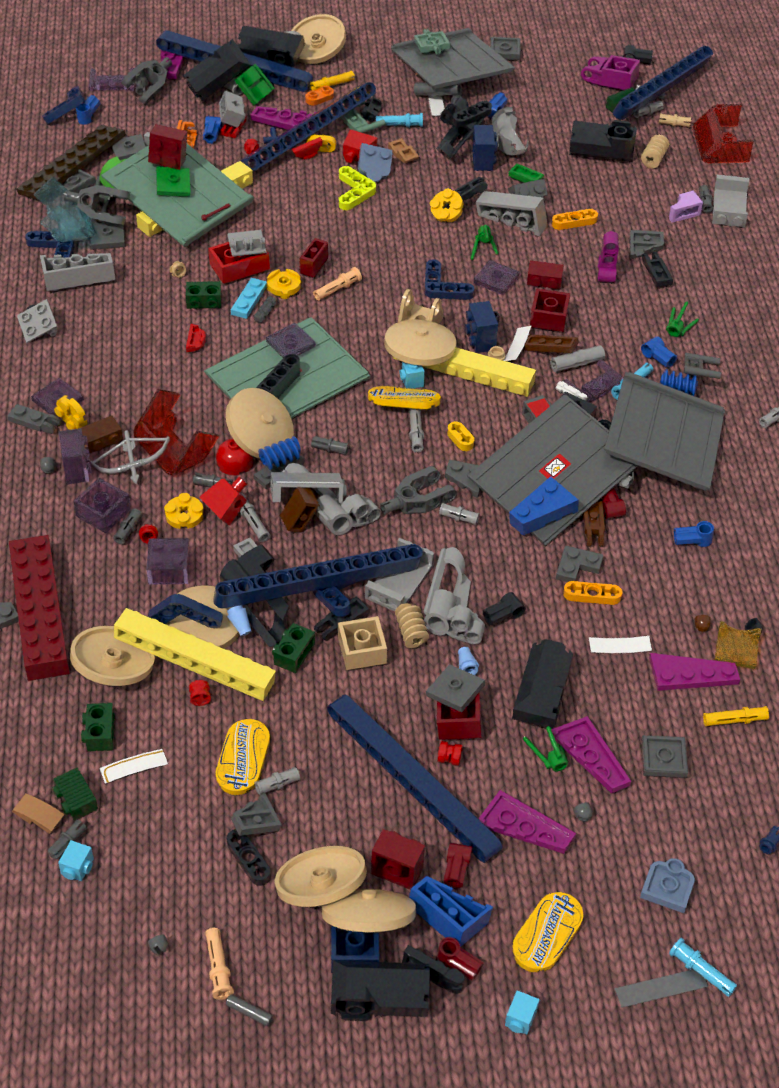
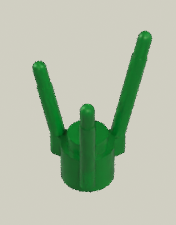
M487 225L479 227L478 235L475 236L471 260L474 259L479 241L483 243L490 241L495 254L498 255L490 227Z
M687 301L675 320L673 319L676 308H672L666 330L673 337L684 336L685 332L699 321L697 318L684 328L681 317L688 305Z
M549 726L546 727L554 750L548 753V760L527 737H523V740L542 760L547 769L552 768L554 772H558L568 766L569 761L565 755L564 748L558 742L556 743Z

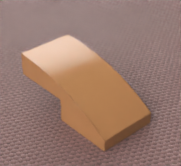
M402 138L388 143L389 150H393V155L403 163L419 158L411 145L407 146Z
M25 794L12 810L13 813L27 823L31 824L33 822L49 834H51L64 816L62 812L29 794Z

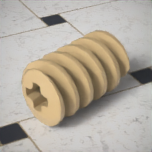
M655 135L650 139L641 155V160L646 167L656 168L660 164L665 152L669 148V140L665 136Z
M409 603L399 605L395 610V615L401 629L403 641L406 648H416L429 639L419 606Z

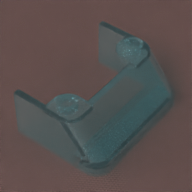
M52 176L34 193V196L48 210V215L40 221V224L50 231L53 238L58 242L90 240L95 236L91 218L77 207V203L64 201V196L70 197L69 195H64L67 189Z

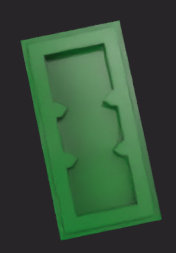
M516 164L508 173L509 177L523 183L544 179V174L520 164Z

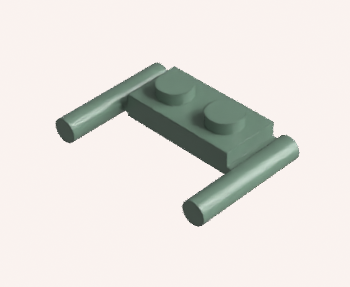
M354 108L340 116L350 129L361 133L385 126L384 119L368 124Z

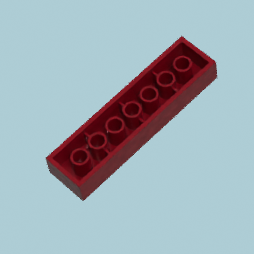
M49 535L9 541L28 681L70 674Z

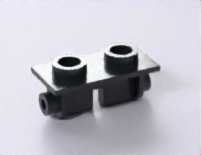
M375 94L372 98L367 99L361 112L363 119L365 118L369 122L376 120V116L382 106L381 100L374 98Z

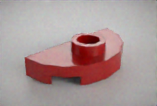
M318 137L293 148L292 151L296 157L303 158L304 160L310 159L318 154L317 151L320 149V146L322 147V139Z
M190 324L186 352L199 350L206 342L205 331L200 329L198 325Z

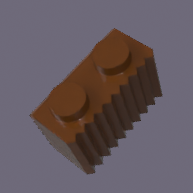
M113 415L78 429L79 439L90 454L123 440L122 429Z
M297 487L289 502L284 506L280 517L287 528L286 530L303 532L311 520L310 518H313L312 516L315 515L314 513L320 505L311 488Z

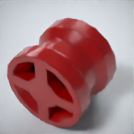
M196 680L190 683L191 704L204 706L211 701L210 685L207 681Z

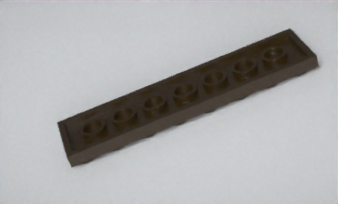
M105 125L98 126L96 130L87 134L84 139L78 141L72 148L67 149L64 154L56 157L52 163L44 166V169L40 172L35 173L33 177L23 182L16 189L18 195L43 199L69 177L76 174L79 169L81 170L126 136L125 130Z

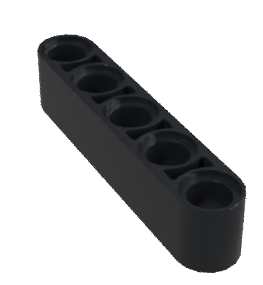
M296 354L286 355L256 388L265 390L279 398L300 375L299 356Z

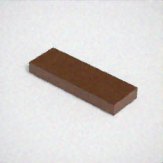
M529 335L523 348L525 351L573 353L579 341L578 337Z

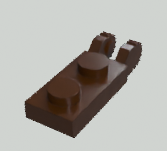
M597 501L583 513L584 533L586 534V546L592 545V534H597L598 546L603 547L605 532L602 501Z

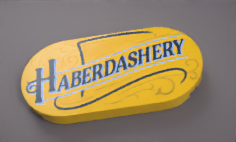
M379 386L368 391V400H373V403L380 406L429 409L431 405L439 406L441 400L439 393L425 389Z
M254 719L240 720L234 723L227 732L216 768V781L221 786V789L228 794L247 793L246 791L254 789L255 782L260 779L270 743L269 731L260 721Z
M555 892L546 895L539 902L513 941L514 958L520 967L530 972L549 970L556 964L582 924L583 909L577 899L566 893Z

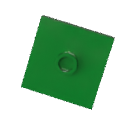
M156 167L157 195L190 197L189 168H181L179 170L170 167Z

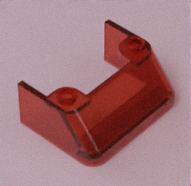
M716 104L694 122L693 133L703 162L749 163L754 141L737 140L733 133H722L721 127L738 126L741 104Z
M157 389L136 424L133 434L134 438L170 437L167 448L155 462L166 474L178 475L202 463L218 440L219 435L196 430L186 446L172 431L177 423L176 414L172 409L180 394ZM165 441L137 442L152 456L162 448Z

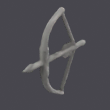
M126 430L124 432V441L96 460L90 461V464L100 472L108 474L123 473L131 470L132 476L130 478L137 484L139 475L136 473V468L142 467L160 457L167 448L170 437L130 438L129 431ZM135 441H165L162 448L154 455L146 459L142 458L134 461L133 450L136 448ZM122 445L123 450L128 452L130 463L110 469L102 468L95 464Z

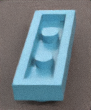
M251 278L231 308V315L247 319L266 290L267 282Z

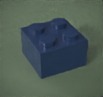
M474 125L472 146L474 171H493V164H496L495 151H497L498 143L496 141L497 133L494 132L493 125Z
M490 301L469 303L468 311H466L467 324H465V333L469 335L470 346H473L475 353L489 352L497 344L498 322Z
M331 925V973H333V960L379 962V932L350 931Z

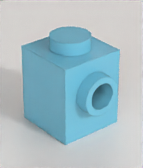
M402 362V369L399 370V374L405 388L424 387L423 366Z
M71 840L58 862L61 874L69 880L76 879L82 881L85 874H89L93 865L92 848Z
M517 990L506 1015L505 1026L515 1033L528 1035L537 1013L540 999Z

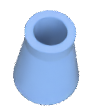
M239 605L227 610V617L240 636L252 632L246 608Z
M468 647L460 648L458 650L459 669L476 675L479 663Z

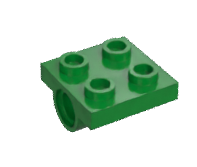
M256 63L234 80L253 106L274 89Z

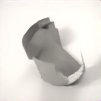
M505 107L498 110L492 117L494 132L497 133L498 149L504 154L519 155L527 151L528 139L525 148L515 132L517 118L515 117L516 112L513 111V107Z

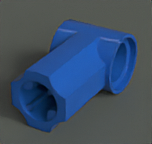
M499 92L490 100L492 111L488 117L492 118L498 110L506 105L508 98H506L504 93Z
M90 95L83 104L76 107L79 124L87 125L91 123V116L100 106V100L96 96Z
M206 116L203 140L208 144H213L217 140L219 131L221 132L223 128V122H221L220 117Z
M658 336L641 345V351L645 357L655 358L668 369L677 361V356L665 347L663 340Z
M702 521L697 526L674 528L675 544L696 543L698 546L707 547L712 543L714 526L708 521Z

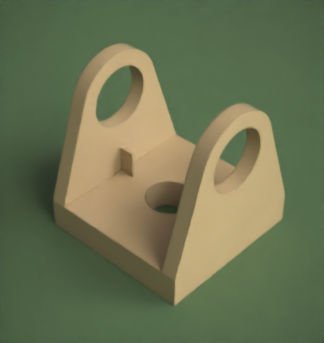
M407 289L402 297L398 322L418 319L440 324L443 319L441 299L436 298L431 309L416 305L412 290Z

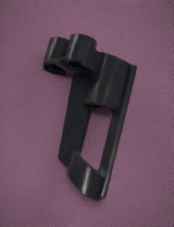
M458 98L454 104H448L440 114L441 121L452 125V127L436 149L441 154L445 153L449 159L458 152L466 140L473 139L474 125L485 124V120L482 118L461 128L453 125V115L469 107V103L464 98ZM458 135L464 136L457 146L453 148L451 144Z
M263 545L256 546L244 553L238 560H230L220 573V582L267 573L266 570L276 559ZM283 597L266 600L274 610V622L269 631L251 612L247 604L242 605L243 608H246L249 623L269 647L279 644L287 628L286 615L289 610V606Z

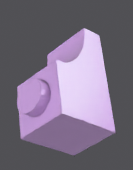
M694 191L679 194L678 203L671 206L669 220L673 223L701 215L702 200Z

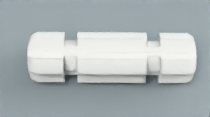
M563 381L557 383L556 389L559 392L564 393L566 391L585 401L588 399L587 395L570 385L568 386L567 383Z

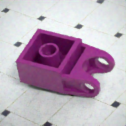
M611 55L610 58L591 57L588 61V66L582 69L581 77L587 82L624 91L632 88L638 79L640 60ZM596 61L598 65L592 66L591 62ZM585 71H590L592 77H587Z

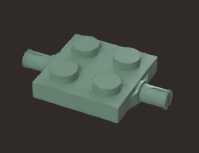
M425 28L423 34L414 35V41L421 53L428 54L431 51H435L436 54H440L441 51L450 49V42L443 31L430 32L428 28Z

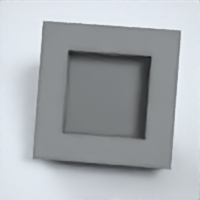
M248 538L234 545L233 548L240 558L244 553L255 548L257 545L251 538Z

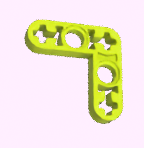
M343 166L339 169V179L353 188L339 197L340 209L350 210L376 193V183L349 166Z

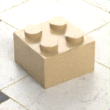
M378 616L338 623V640L346 670L387 664V646Z

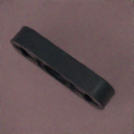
M481 101L456 112L453 115V125L461 128L489 116L492 111V104L489 101Z
M236 829L230 831L227 834L228 849L253 884L257 886L266 885L271 878L270 867L247 835L239 836ZM233 839L241 840V849L236 841L233 842ZM246 853H251L255 856L252 861H244L242 859ZM256 866L260 873H264L263 877L256 875Z

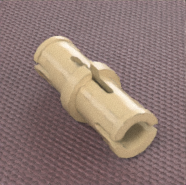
M660 113V118H665L666 120L659 119V124L690 128V123H685L684 121L691 122V117Z

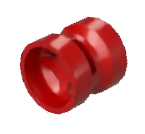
M441 741L437 762H451L452 765L459 766L463 745H449L448 742Z

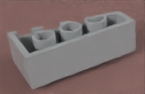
M484 191L476 201L478 216L496 222L502 221L510 227L513 225L520 227L525 232L528 230L535 232L534 235L541 236L548 226L543 197Z
M110 253L88 254L86 257L72 254L71 257L63 258L62 255H54V258H46V255H40L47 291L115 280L114 266Z

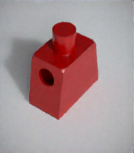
M351 129L343 143V157L348 163H352L353 160L359 162L361 144L377 146L378 138Z
M240 477L232 484L223 478L199 498L223 522L230 525L247 501L240 492L248 484Z

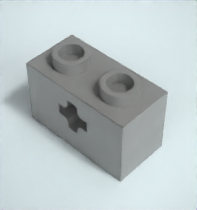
M225 91L219 102L220 120L226 124L238 127L245 119L243 98Z

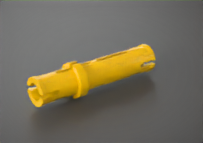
M349 71L328 78L323 77L321 80L310 83V85H313L310 86L311 90L353 81L355 79L353 77L354 73Z
M767 706L758 708L743 707L740 710L703 713L705 727L739 722L749 724L751 721L769 719Z

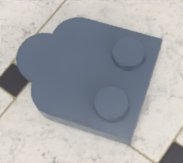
M362 143L358 162L359 172L375 183L381 179H386L391 170L393 150Z
M672 858L667 862H654L650 866L640 898L684 913L695 878L690 871L685 869L684 864L679 859Z

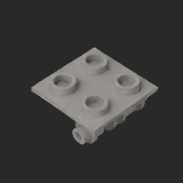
M261 230L227 233L232 257L266 253L265 238L262 236Z
M47 299L17 315L26 343L45 333L50 336L57 334V324Z

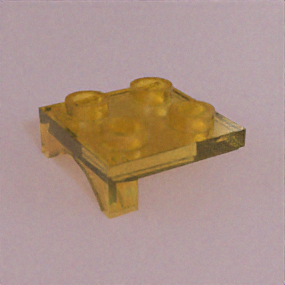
M720 621L714 660L736 663V666L756 669L761 628L738 630Z

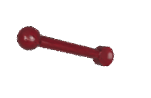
M230 203L207 215L203 214L201 219L206 221L208 217L231 206Z

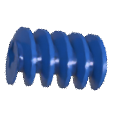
M666 369L662 373L660 384L682 392L685 391L687 394L692 393V396H695L698 381L696 375L690 380L689 374L683 378L682 372H680L676 377L675 371H672L669 375L668 369Z
M295 436L291 439L287 438L285 441H279L278 444L274 443L271 447L265 446L264 449L260 448L258 450L261 462L269 470L273 469V463L278 468L279 461L286 465V458L290 462H293V456L299 460L301 453L300 444Z

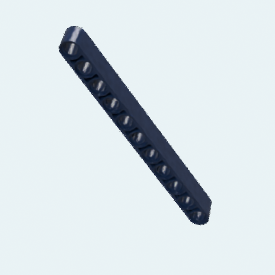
M168 30L163 31L156 40V45L161 50L201 62L210 55H214L213 52L221 47ZM243 53L250 62V67L256 63L271 83L305 92L309 88L310 83L313 82V76L309 72Z
M705 45L623 97L613 110L614 117L624 120L704 67L713 55V50Z
M368 82L357 86L249 154L241 162L252 169V171L259 169L372 97L376 92L375 85Z
M409 544L222 581L215 587L213 603L221 609L415 570L419 567L423 550L416 544Z
M342 695L327 706L329 715L463 845L472 846V854L478 860L485 863L502 850L500 840L348 695Z

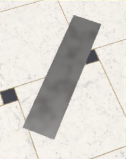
M693 969L614 989L623 1008L709 986L706 979Z

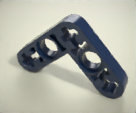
M79 86L67 92L68 99L42 115L47 124L85 101Z
M30 231L25 235L26 244L29 247L56 248L55 255H62V258L71 257L73 254L75 241L74 235L70 232Z
M432 259L426 262L425 295L427 297L470 300L474 297L475 288L472 284L441 282L440 261Z
M357 582L313 590V594L334 615L343 617L351 612L349 599L339 590Z
M181 594L169 596L148 612L149 618L156 619L163 624H167L177 616L183 615L209 628H219L222 625L223 614Z

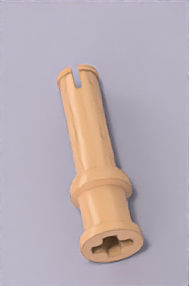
M353 267L351 271L340 274L338 279L313 291V295L317 301H320L341 288H348L350 284L361 281L362 275L358 268Z
M210 928L206 930L205 934L212 968L209 973L210 980L213 981L214 986L212 995L213 998L218 1000L227 999L230 994H234L233 987L230 986L229 981L231 973L230 969L225 965L220 929Z

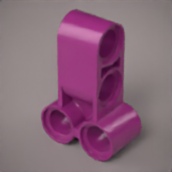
M613 231L606 232L603 236L601 255H599L598 259L599 282L615 283L619 235Z

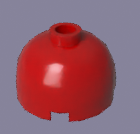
M233 438L222 442L218 447L216 464L221 472L236 476L240 475L239 472L245 471L246 473L253 467L254 456L240 448Z

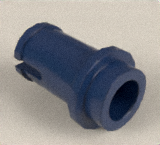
M773 826L767 836L760 840L759 847L762 852L771 854L776 851L777 844L779 843V833L776 835L779 829L778 826Z

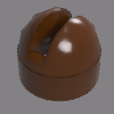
M708 615L696 616L694 618L696 629L701 632L707 631L711 626V617Z

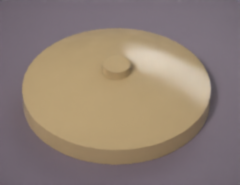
M328 14L307 17L296 24L291 30L304 36L305 46L298 61L306 64H316L329 60L342 49L346 41V31L343 23L338 18Z
M414 319L401 321L389 327L385 333L384 344L386 350L402 362L429 366L443 363L454 355L456 338L443 325L432 321Z
M259 388L243 389L234 395L227 405L226 423L232 438L240 448L254 457L260 458L258 454L260 448L264 449L265 446L271 447L272 444H278L279 441H285L287 438L291 439L294 435L292 419L286 407L278 398Z
M195 586L177 593L222 613V625L219 628H209L183 615L177 616L166 625L175 627L187 634H192L223 649L230 646L240 635L227 617V610L230 608L221 609L213 603L215 586Z
M98 626L81 632L74 638L70 649L71 663L81 675L91 681L110 686H125L140 682L151 673L155 660V655L115 639L114 626Z
M325 846L308 850L293 857L278 870L275 876L277 894L284 902L301 907L321 906L338 901L354 892L365 880L367 874L365 860L358 851L344 846Z
M356 889L338 901L322 905V918L328 924L357 932H381L398 929L410 924L416 916V904L411 898L397 892L381 889Z

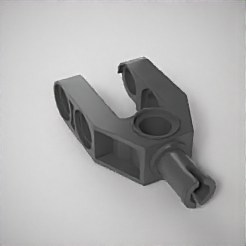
M165 57L160 63L156 60L141 62L123 78L121 84L129 88L141 76H145L149 82L154 84L148 87L141 98H138L143 104H146L160 92L165 83L166 69L172 65V61L169 60L166 63L169 58Z
M95 185L82 189L79 193L66 190L64 195H69L70 197L64 196V201L77 203V207L92 219L125 225L126 217L97 211V206L99 204V195L129 200L131 192ZM91 197V203L88 205L87 198Z
M429 466L406 476L395 489L394 498L381 503L380 509L384 515L396 509H400L404 514L426 513L440 507L442 503L446 504L456 497L457 491L452 485H447L442 488L438 487L435 491L426 495H419L417 491L435 484L441 477L440 472L435 466Z

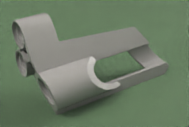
M297 463L288 464L282 471L310 473L304 466ZM312 487L321 496L317 499L320 506L314 514L335 535H343L351 527L372 523L381 515V510L373 501L363 495H349L343 503H339L337 496L329 488Z
M454 547L443 548L439 555L423 611L425 613V626L435 635L448 634L452 638L466 643L479 644L482 641L485 624L476 613L467 608L471 581L464 574V558L461 552ZM446 563L452 564L458 572L453 593L439 589Z

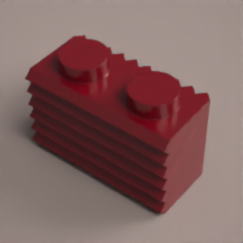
M317 238L312 240L299 258V272L310 277L317 275L328 259L327 241Z
M530 260L527 285L557 288L559 290L561 288L564 265Z

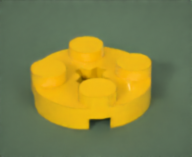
M448 188L436 194L430 201L431 212L439 222H453L461 216L464 203L457 192ZM450 203V205H449L450 208H449V209H447V208H444V209H443V207H444L445 204Z
M280 269L271 272L267 277V290L276 296H280L282 299H288L301 289L300 275L293 270L286 269V272H280Z
M64 395L57 400V407L54 408V411L58 417L64 420L69 431H78L79 428L88 424V421H84L83 418L86 414L75 399L71 398L69 400L67 399L68 396Z
M181 493L178 497L171 499L164 507L167 523L177 529L186 526L187 529L193 528L203 519L204 510L202 503L188 493Z

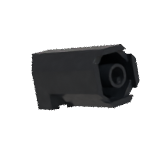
M243 26L238 39H241V44L238 43L237 45L242 53L289 67H295L305 46V40L303 35Z
M233 39L214 51V55H210L183 75L184 80L187 78L188 82L186 84L195 97L198 98L200 96V102H203L251 66Z
M614 120L611 125L609 123L598 124L574 121L569 154L632 162L637 128L635 126L632 128L630 122Z
M545 639L541 641V644L537 645V642L532 644L513 708L512 719L542 727L549 726L551 729H554L573 659V653L571 651L568 653L563 643Z
M333 960L331 1014L336 1016V1012L341 1014V1019L345 1021H367L370 1019V1014L375 1013L374 1017L379 1015L428 1017L429 964Z

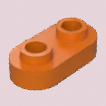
M323 86L310 91L305 95L306 103L314 106L332 100L334 98V90L329 86Z

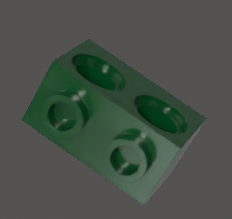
M221 281L186 282L187 309L221 308Z
M292 623L290 628L284 631L280 643L276 644L272 650L274 665L297 673L315 645V631Z
M113 703L87 704L86 712L82 713V723L85 725V730L81 731L82 743H86L87 752L113 750L115 719Z

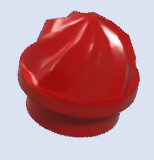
M247 139L245 141L244 149L248 155L260 148L258 141L255 139Z
M145 524L139 530V537L144 543L151 544L158 538V529L152 524Z

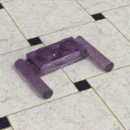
M92 68L90 69L89 91H94L95 89H129L133 91L135 89V82L129 88H126L121 84L126 75L96 76V70Z
M599 360L597 365L605 373L582 385L581 389L568 379H565L563 382L587 395L588 399L586 401L591 403L610 392L624 378L603 360Z

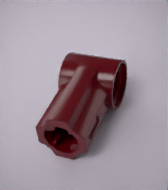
M613 487L600 499L603 503L605 519L626 515L625 503L623 499L618 498Z
M450 842L446 861L447 868L444 875L445 885L453 889L463 888L466 869L470 864L472 846Z
M446 937L441 940L437 952V960L441 961L446 967L456 968L465 977L473 981L479 974L484 962L461 948L456 939ZM449 950L453 954H447L444 951Z

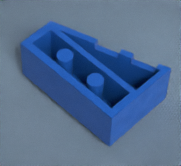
M549 477L509 512L510 524L524 536L544 527L545 524L551 521H558L567 514L578 512L579 500L555 479Z
M428 876L413 886L409 898L416 904V913L445 938L452 937L456 939L460 947L489 923L493 906L479 904L473 901V897L467 894L464 897L454 892L452 887Z

